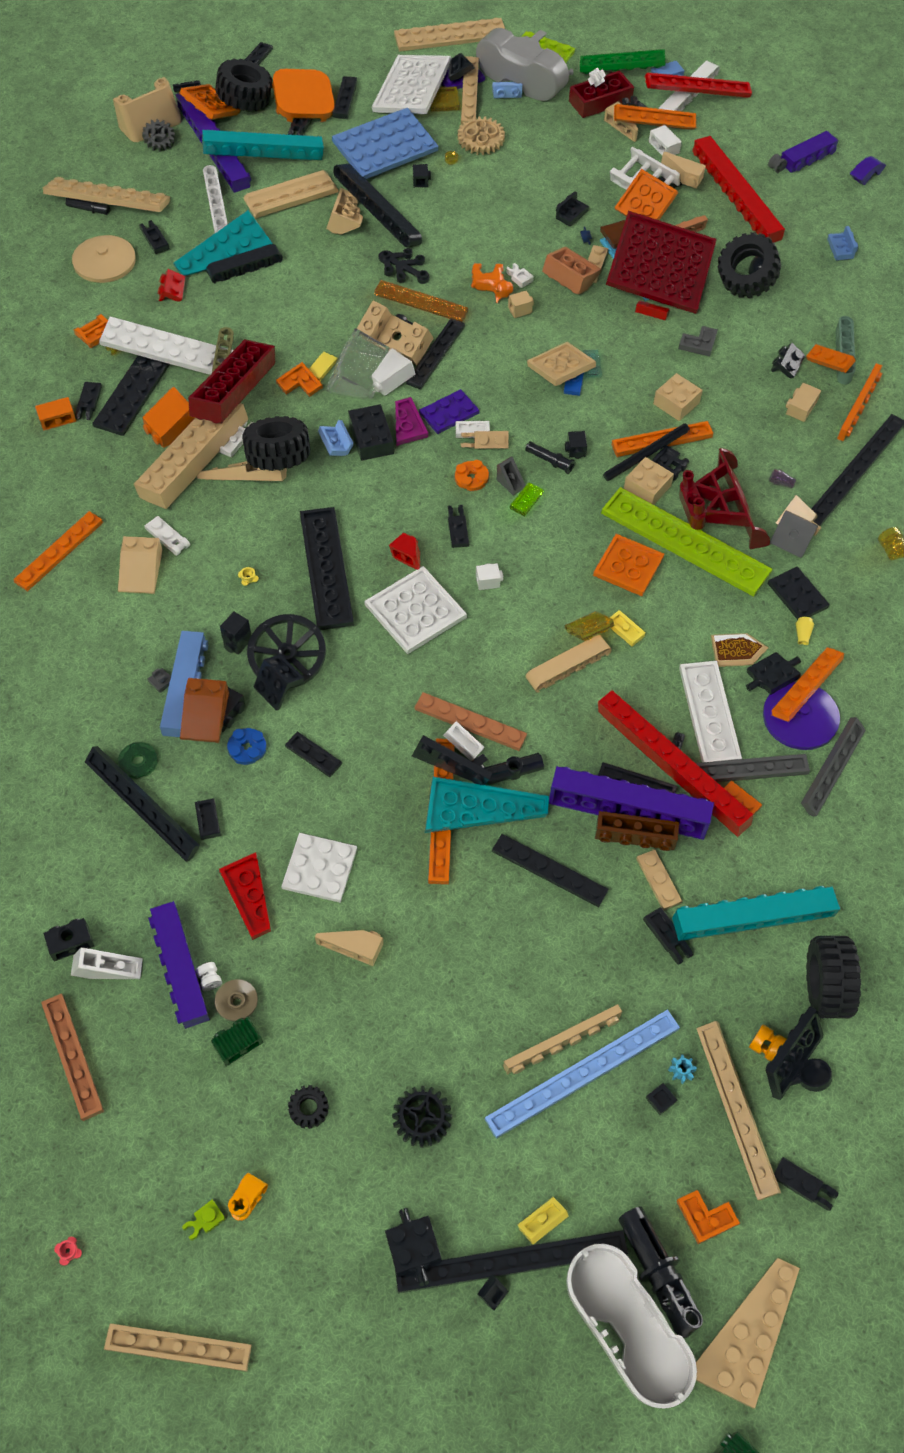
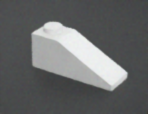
M80 948L73 955L71 976L88 979H140L142 958Z

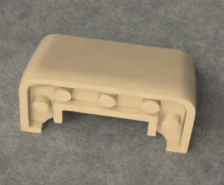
M165 77L155 81V90L135 99H131L126 95H120L113 99L119 129L132 142L144 140L142 137L143 127H146V123L151 124V120L154 122L159 119V122L164 120L165 124L170 123V127H174L182 122L170 84Z

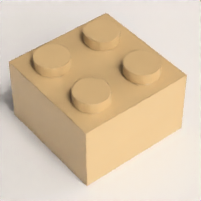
M676 373L656 391L653 404L680 421L700 403L703 390Z
M645 457L626 477L624 489L654 505L671 487L674 473Z

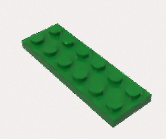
M665 49L580 56V72L585 74L592 72L596 68H599V70L603 69L605 72L606 70L619 71L620 69L633 70L634 68L647 69L648 67L661 68L665 66Z

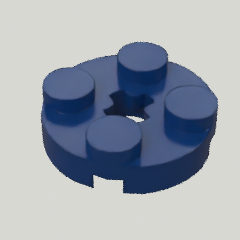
M251 728L236 729L228 740V753L236 763L243 765L255 763L266 752V741L262 732ZM249 743L252 747H248V750H244V747L242 745Z

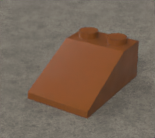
M188 678L184 693L180 739L219 743L229 697L226 681Z

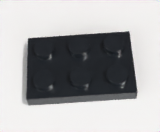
M798 566L768 580L767 584L797 620L800 617H811L830 606Z

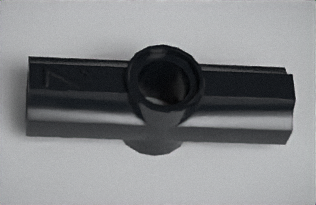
M535 753L521 758L512 756L506 762L484 767V769L492 773L487 783L490 785L508 779L517 780L522 775L544 770L541 754Z

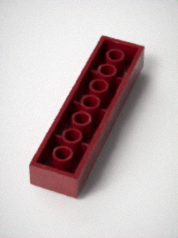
M244 339L188 397L189 416L198 420H208L216 424H222L275 365V346Z

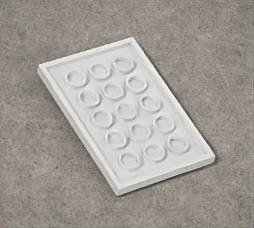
M398 55L372 106L373 112L394 113L408 107L412 113L427 114L449 68L451 56Z

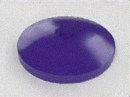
M796 682L787 685L772 695L769 694L763 707V720L769 733L777 741L790 748L813 750L826 745L833 739L839 728L840 714L835 701L824 690L818 688L789 722L772 716V709Z

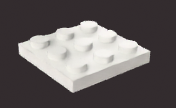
M299 833L281 886L282 889L341 903L357 852V846Z

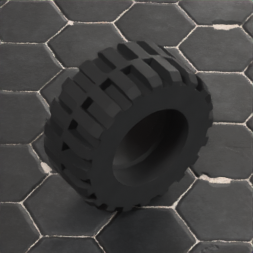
M235 58L226 60L218 67L215 90L220 100L234 109L248 110V112L253 110L259 111L269 103L273 80L270 73L263 66H259L258 63L243 59L236 60Z
M750 232L749 235L743 233L741 237H734L733 241H729L726 244V248L721 250V256L718 257V272L727 291L730 290L732 295L738 294L740 298H744V296L753 298V295H757V297L762 295L763 291L767 292L770 290V286L775 285L776 279L780 276L781 260L777 247L772 242V239L769 237L765 238V235L761 233L759 235H756V232ZM758 256L764 259L762 266L752 274L741 275L735 272L739 262L747 257Z
M275 416L273 418L260 419L247 426L242 434L246 460L254 468H259L260 470L290 469L295 465H300L310 454L308 428L301 420H297L294 417Z
M815 936L811 939L808 946L806 963L808 999L811 1004L810 1007L818 1010L819 1018L850 1019L858 1011L859 999L861 997V969L857 948L854 946V941L848 936Z

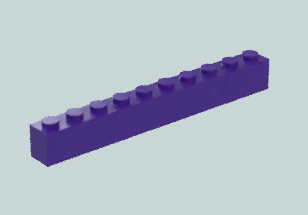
M180 93L175 94L178 108L201 143L202 130L220 131L219 128L217 129L214 120L207 118L206 114L196 109L191 102L186 101L185 97ZM209 154L234 193L250 188L251 176L248 172L246 173L245 167L239 162L238 156Z

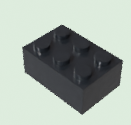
M381 404L348 410L349 425L361 461L394 454L393 439Z

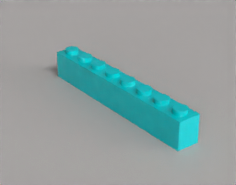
M202 130L203 154L323 160L324 146L321 136Z
M818 886L813 890L798 889L793 893L783 891L772 896L763 894L752 899L743 897L732 902L723 900L716 904L709 905L708 903H703L692 908L683 906L676 910L672 920L678 941L834 917L840 910V906L833 887L825 888L824 886Z

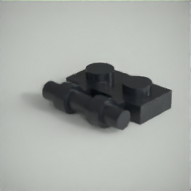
M667 445L652 459L653 462L674 473L672 481L679 477L678 474L681 471L683 472L689 463L687 458L680 460V453ZM672 465L676 466L674 470L670 468Z

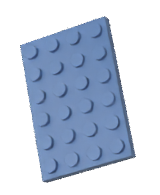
M408 107L332 136V142L348 163L365 179L438 151L436 142Z

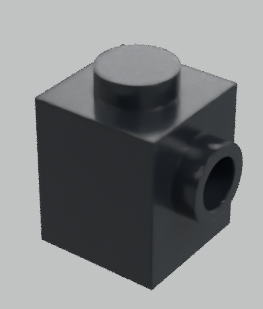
M413 164V188L428 187V180H431V170L428 171V164Z
M585 431L568 432L567 441H565V452L569 453V458L579 459L586 457L587 441Z

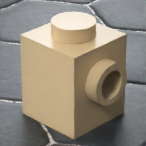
M527 291L509 295L508 308L514 318L532 313L534 301Z

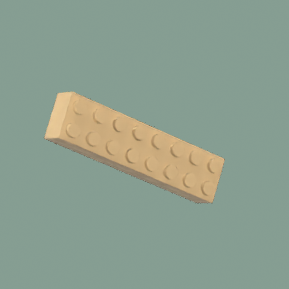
M240 403L222 424L195 418L134 483L139 497L167 509L196 478L199 472L217 455L220 447H224L230 440V437L237 433L238 427H242L248 421L244 404Z

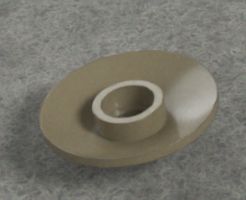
M240 979L224 983L218 989L215 996L217 1012L229 1021L249 1017L256 1009L258 1003L255 988L249 982ZM236 999L241 1000L238 1006L233 1004Z

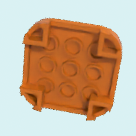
M280 69L274 73L272 88L274 89L277 106L276 112L278 115L281 114L289 122H292L293 118H320L321 122H325L333 115L334 98L330 80L325 73L314 69Z

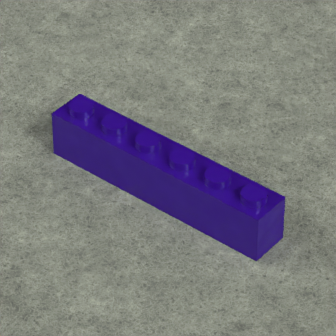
M172 901L151 908L152 916L148 917L151 929H156L157 935L153 937L157 948L161 947L162 950L159 958L162 966L166 965L168 971L164 973L167 985L171 984L173 989L169 993L172 1003H177L178 1011H175L178 1024L182 1023L186 1029L209 1021V1015L175 902Z

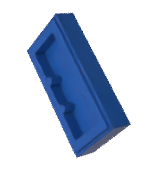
M584 373L565 382L564 394L580 396Z

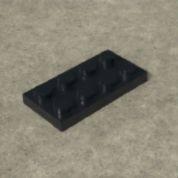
M809 1006L805 1014L803 1013L800 1016L796 1027L789 1032L785 1043L779 1046L776 1056L766 1066L765 1072L772 1097L780 1101L823 1038L818 1010Z

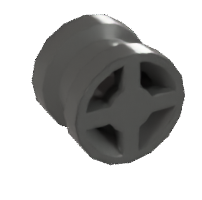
M779 154L773 155L768 162V166L771 169L774 168L776 173L783 171L787 165V160L781 159Z

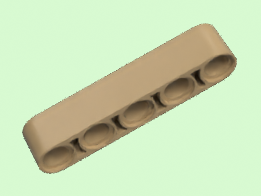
M596 635L533 668L526 674V679L536 692H540V689H546L555 684V681L563 680L570 676V673L580 671L586 667L585 665L595 663L601 659L600 657L608 656L612 649L601 635Z

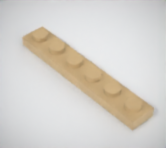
M465 56L475 69L463 75L461 125H463V122H467V119L471 121L473 117L476 119L479 57Z
M617 1004L505 1060L503 1067L506 1073H520L525 1069V1065L531 1062L535 1065L544 1060L543 1056L549 1053L555 1055L563 1050V1046L569 1043L573 1046L582 1040L581 1037L587 1034L593 1036L600 1032V1028L608 1025V1027L615 1025L619 1022L622 1010Z
M117 1324L109 1325L104 1350L246 1372L252 1348L250 1344Z

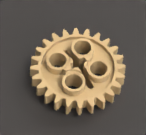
M478 116V119L473 117L472 121L467 119V122H463V125H460L458 140L461 148L466 147L465 151L471 150V154L473 152H476V155L479 152L484 155V152L490 154V151L495 153V149L499 150L500 146H503L505 131L504 127H501V123L497 124V120L492 122V118L486 120V117L481 119Z

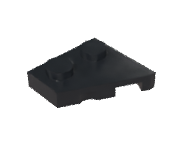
M462 53L451 58L449 64V79L451 82L460 79L464 74L475 69L473 64Z

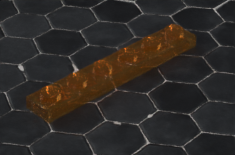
M383 280L379 282L375 289L376 296L448 319L453 318L463 322L468 313V307Z

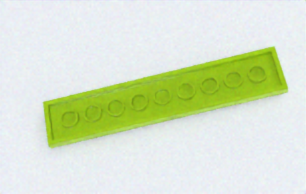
M621 487L602 508L601 514L753 597L772 572V568L701 530L691 528L690 524Z

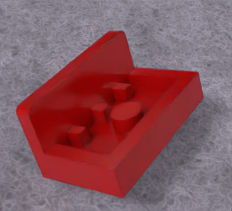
M167 269L165 274L162 273L159 280L161 285L157 292L159 294L158 301H162L164 297L181 302L185 276Z

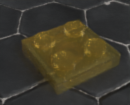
M439 87L430 106L431 111L460 110L457 87Z
M595 611L564 626L567 633L582 641H586L598 633L607 632L609 628L615 625L613 619Z

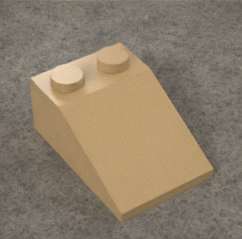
M123 537L120 553L118 592L155 593L163 551L159 538Z

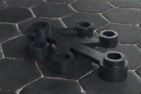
M405 248L403 252L392 253L388 250L379 253L378 259L385 266L384 274L386 276H392L394 273L390 263L396 266L398 283L406 281V274L403 273V270L416 276L420 284L429 282L427 271H418L409 266L423 265L425 263L423 255H417L415 259H410L412 258V250L410 248Z

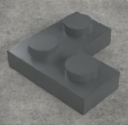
M702 326L699 337L683 333L678 349L710 356L718 329Z

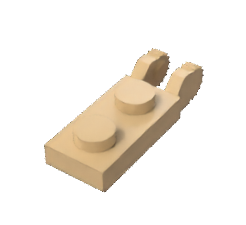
M508 431L461 433V437H474V443H461V447H474V449L509 448Z

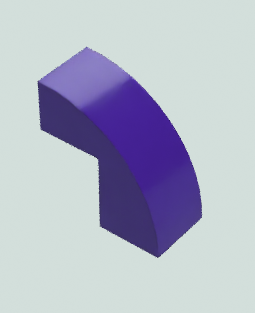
M869 156L857 164L850 175L857 182L866 185L874 173L877 175L881 174L887 165L875 157Z

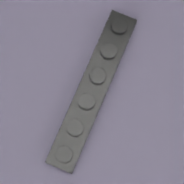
M857 717L849 719L801 802L802 806L811 816L818 815L866 731Z
M806 754L696 763L716 782L808 775L810 772Z

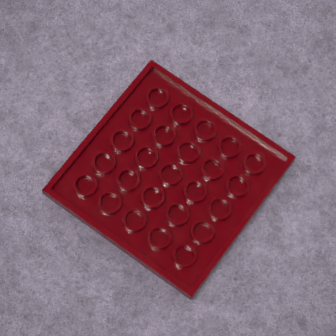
M628 211L606 285L696 314L717 239Z

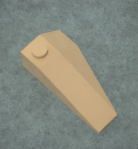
M340 188L326 229L334 234L338 233L341 235L361 226L363 216L360 215V208L357 207L358 201L349 191Z

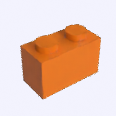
M68 397L35 406L43 431L77 422Z

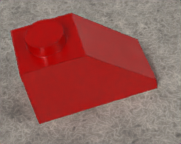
M403 532L389 544L392 556L396 560L419 570L420 550L418 541L414 536Z

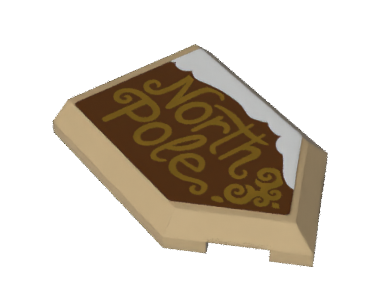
M748 633L711 635L714 657L718 667L753 665L768 649L767 646Z

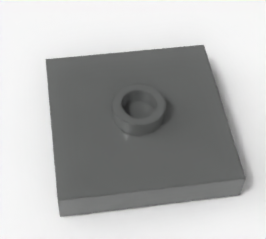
M786 510L770 543L802 558L819 525Z

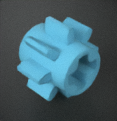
M682 1054L679 1060L676 1058L672 1059L671 1062L674 1066H670L668 1069L669 1072L674 1074L672 1080L680 1079L681 1084H684L686 1078L692 1081L694 1078L692 1073L697 1069V1067L692 1066V1058L688 1060ZM680 1065H682V1066H683V1069L686 1070L685 1073L682 1072V1069H681V1068H679Z

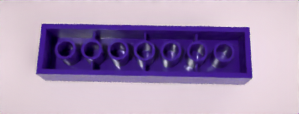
M556 766L549 798V804L594 815H598L599 811L679 822L678 834L704 840L709 828L714 802L704 798L697 799L686 794L671 793L665 789L658 790L647 785H636L626 780H614L608 776H597L587 771L580 772L571 770L569 767Z

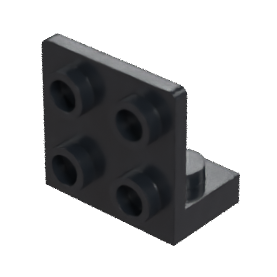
M279 654L263 660L253 687L277 711L281 708L288 688L302 684L304 677Z

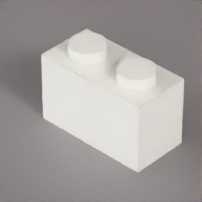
M665 125L650 131L649 143L661 155H663L664 151L674 155L680 153L682 141Z

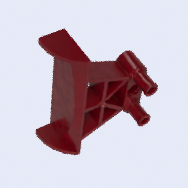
M719 448L717 467L696 482L693 481V471L686 470L683 472L679 498L691 528L700 530L705 527L706 523L745 526L750 538L749 549L770 545L768 533L762 528L754 527L745 495L732 470L738 467V461L733 452ZM724 476L729 489L721 491L717 480ZM704 499L712 501L706 509L704 507ZM735 501L739 512L729 511L726 503Z

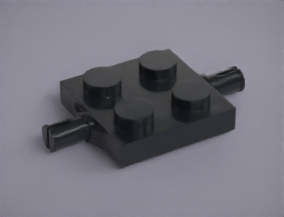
M775 652L748 667L747 673L753 681L746 684L747 690L752 691L760 687L772 695L800 679L801 673L794 668V666L801 663L800 658L796 656L787 661Z
M403 1208L406 1217H404L402 1209L399 1210L402 1223L399 1226L385 1230L397 1276L400 1277L409 1273L417 1274L419 1285L424 1286L422 1277L424 1278L425 1285L429 1284L426 1270L432 1265L443 1261L429 1215L411 1220L408 1209Z

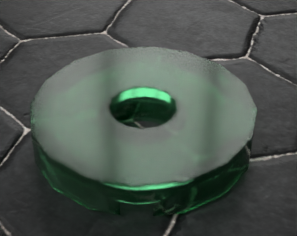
M143 742L127 745L118 757L119 767L130 778L134 779L150 775L158 764L157 753L154 748ZM134 758H143V761L141 763H133Z

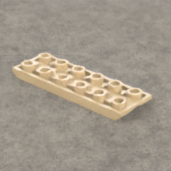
M321 170L247 193L244 196V201L256 219L338 193L339 190L328 173Z

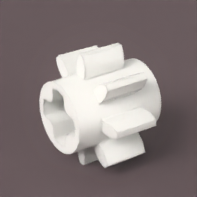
M596 68L589 73L590 78H588L590 85L594 84L597 87L605 82L603 77L606 74L603 69L599 70V68Z

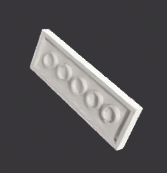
M717 661L680 664L679 670L701 761L713 762L742 759Z

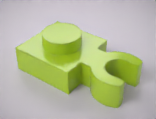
M212 1199L193 1213L196 1217L194 1222L188 1221L182 1228L184 1231L189 1227L194 1228V1233L189 1236V1239L192 1241L199 1236L200 1230L204 1229L206 1233H209L226 1218Z

